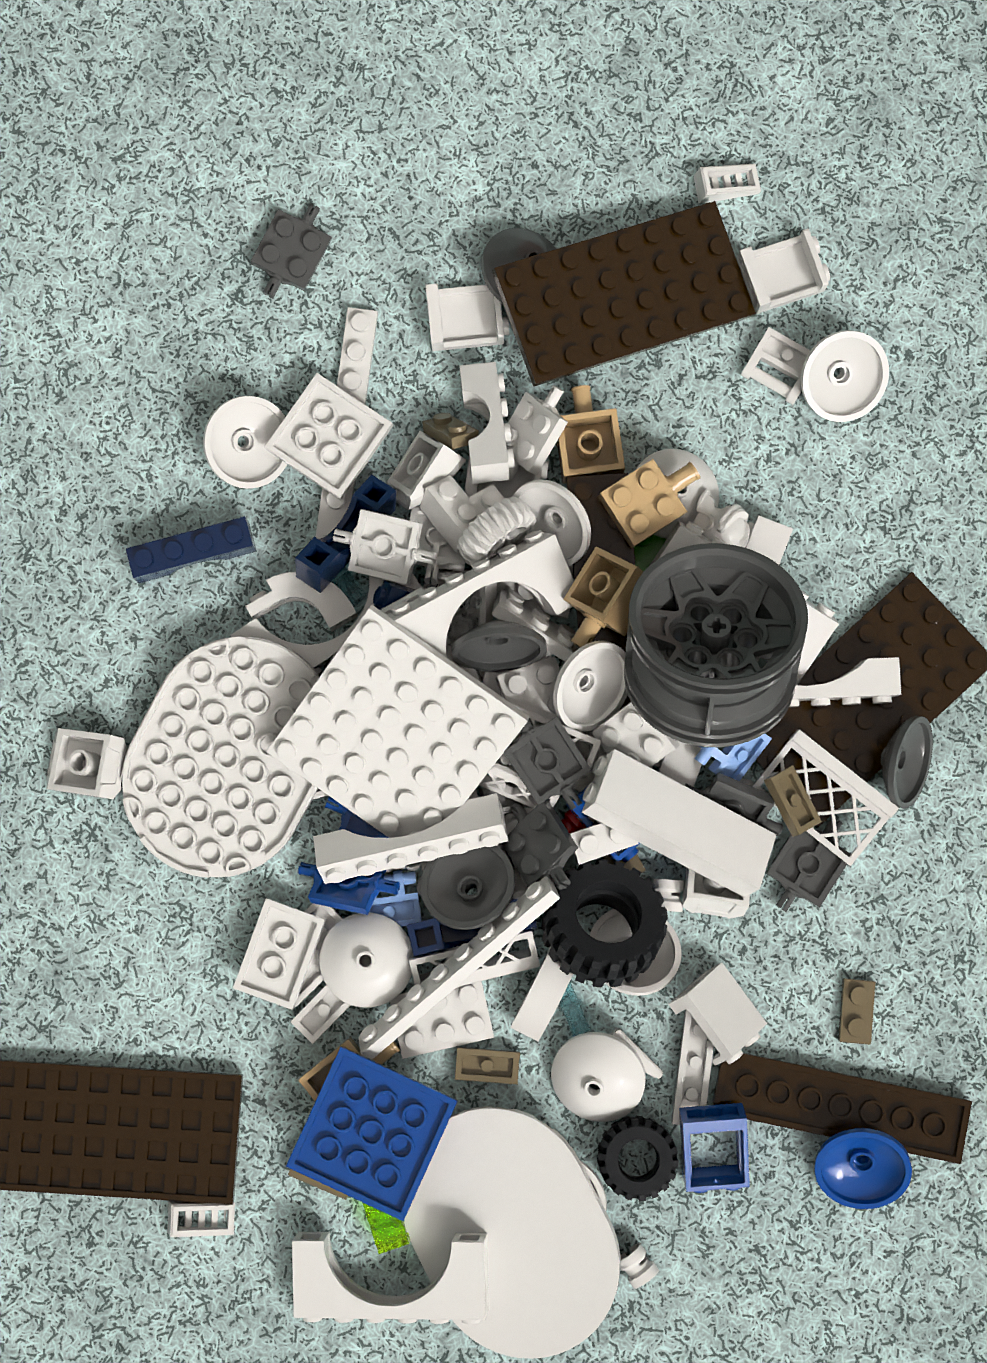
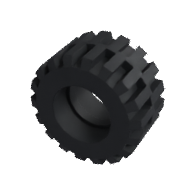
M636 1115L635 1118L627 1116L623 1117V1120L618 1123L617 1121L612 1123V1127L608 1131L605 1130L602 1134L603 1138L597 1147V1163L605 1183L618 1196L621 1194L625 1199L631 1201L632 1198L646 1201L647 1197L651 1196L652 1199L658 1197V1193L661 1190L665 1192L669 1188V1182L671 1180L674 1181L676 1177L675 1170L678 1167L679 1160L677 1159V1147L672 1137L662 1125H659L651 1118L646 1119L643 1116ZM633 1140L647 1141L653 1146L656 1153V1162L653 1168L641 1176L628 1175L619 1164L621 1149L625 1144Z

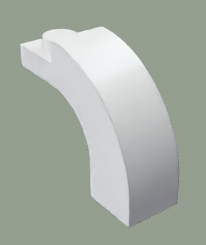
M296 572L283 573L267 579L266 581L272 591L269 593L261 591L249 599L251 603L245 606L251 617L258 619L285 603L292 601L305 602L319 610L331 631L358 617L347 596L334 583L330 582L319 593L298 579Z
M549 947L540 969L510 1027L538 1042L573 976L571 972L566 975L560 970L561 963L559 961H552L548 955L551 947Z

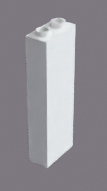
M613 749L606 756L598 758L592 771L595 774L593 783L588 785L583 795V800L586 802L582 813L743 897L760 889L775 842V833L616 749Z

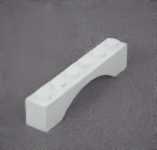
M899 657L868 658L859 662L848 673L834 681L811 686L796 685L790 707H798L799 701H811V706L830 705V700L842 699V705L861 704V699L872 698L873 704L891 703V697L901 695Z
M497 793L467 800L463 806H460L443 821L426 830L407 836L372 838L357 835L345 829L313 836L316 867L325 884L339 883L345 879L362 875L369 876L375 872L387 869L403 868L406 865L417 862L433 861L436 858L447 855L463 854L469 850L481 847H493L508 841L504 813Z

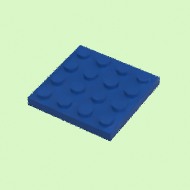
M341 1046L286 1167L404 1221L458 1100Z

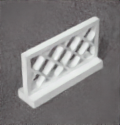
M797 729L752 787L766 792L761 788L764 780L778 773L773 772V770L779 763L781 771L785 769L783 758L791 748L802 756L803 769H798L796 772L804 773L805 790L809 797L810 794L826 792L829 795L830 810L817 813L819 816L831 814L833 832L819 834L814 830V827L808 829L807 832L851 866L899 808L801 730ZM806 760L816 768H807ZM807 772H823L827 778L828 788L809 790ZM831 779L840 787L832 788ZM846 790L851 794L852 808L834 810L832 792ZM856 799L863 805H865V807H857ZM871 810L880 817L872 828L859 829L857 811ZM853 812L855 830L837 832L835 814ZM860 833H867L861 841ZM856 834L857 847L848 857L839 849L838 836ZM833 836L834 845L824 837Z

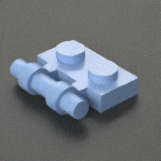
M763 734L749 742L724 747L722 751L718 747L699 746L702 749L694 759L705 765L712 756L715 760L708 768L716 775L719 772L740 781L772 738L767 734Z
M403 870L393 871V874L384 875L386 880L400 882V890L396 896L378 898L377 895L369 913H377L389 917L401 927L422 921L418 893L406 894L405 885L417 883L415 871L403 873Z

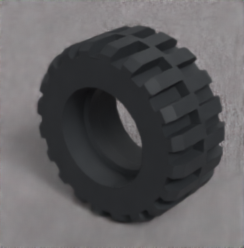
M597 860L595 865H591V862L588 861L580 864L577 870L575 868L569 869L565 874L571 881L570 885L561 890L555 884L560 899L544 912L541 929L544 931L542 936L544 946L551 947L548 955L553 962L559 961L561 963L560 970L566 975L570 972L576 975L575 980L584 984L585 980L593 982V987L602 988L604 983H609L610 987L621 986L624 979L627 983L636 980L640 973H645L651 966L666 936L668 926L665 923L668 915L667 909L661 907L664 902L661 893L653 891L655 884L649 878L644 880L640 877L641 872L634 867L632 870L624 868L625 863L615 861L614 865L607 864V860ZM594 904L611 907L622 914L631 928L632 937L617 943L599 941L584 931L578 922L576 911Z

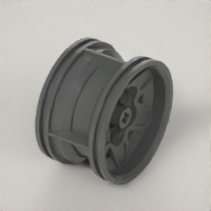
M707 543L691 545L672 551L652 563L639 577L631 594L624 664V681L627 694L641 717L653 728L672 739L702 747L739 745L756 739L772 729L786 714L792 702L808 628V609L798 584L784 568L770 558L756 551L730 544ZM666 650V654L669 658L668 661L664 658L660 651ZM759 658L769 660L760 668L758 664Z

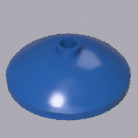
M855 1128L839 1132L823 1143L815 1158V1177L822 1191L835 1202L855 1209H875L894 1202L906 1191L912 1177L911 1160L903 1145L894 1137L874 1129Z

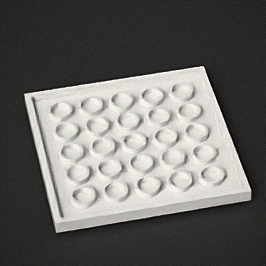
M371 605L271 744L267 753L389 838L426 830L443 821L460 806H463L528 722L529 716Z

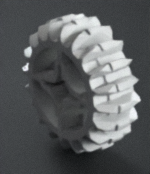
M516 497L504 498L501 502H495L492 507L486 508L482 514L470 522L469 527L463 530V535L458 540L457 549L463 560L472 567V564L481 559L489 558L490 560L499 555L498 551L507 545H518L525 540L524 537L532 532L535 527L536 519L531 511L532 509L526 502L524 503L520 498Z

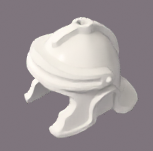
M705 490L697 502L696 511L698 514L693 523L704 530L702 535L711 541L716 537L726 544L745 548L750 534V526L747 523L749 514L739 504L728 505L722 509L716 508L715 500L710 494L711 492Z

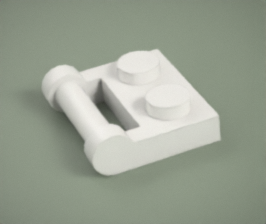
M768 327L742 371L741 376L748 380L749 378L756 380L786 397L785 401L793 405L802 391L801 372L810 350ZM760 360L796 380L793 387L756 367Z

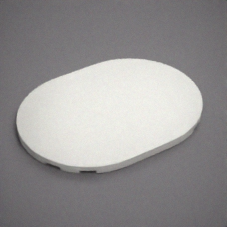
M256 637L224 638L207 643L186 655L166 676L129 745L121 779H123V804L128 820L140 837L139 840L160 861L180 872L205 878L230 877L251 871L274 857L290 840L318 788L267 753V750L320 677L313 667L300 655L279 643Z
M484 1106L464 1110L452 1115L404 1219L411 1244L430 1282L433 1283L448 1265L451 1254V1242L455 1233H487L489 1311L486 1320H481L477 1324H464L462 1320H453V1322L475 1342L506 1356L534 1359L554 1356L568 1351L587 1339L599 1327L609 1312L616 1296L620 1275V1250L612 1223L575 1151L554 1128H550L547 1124L535 1118L534 1115L514 1108Z

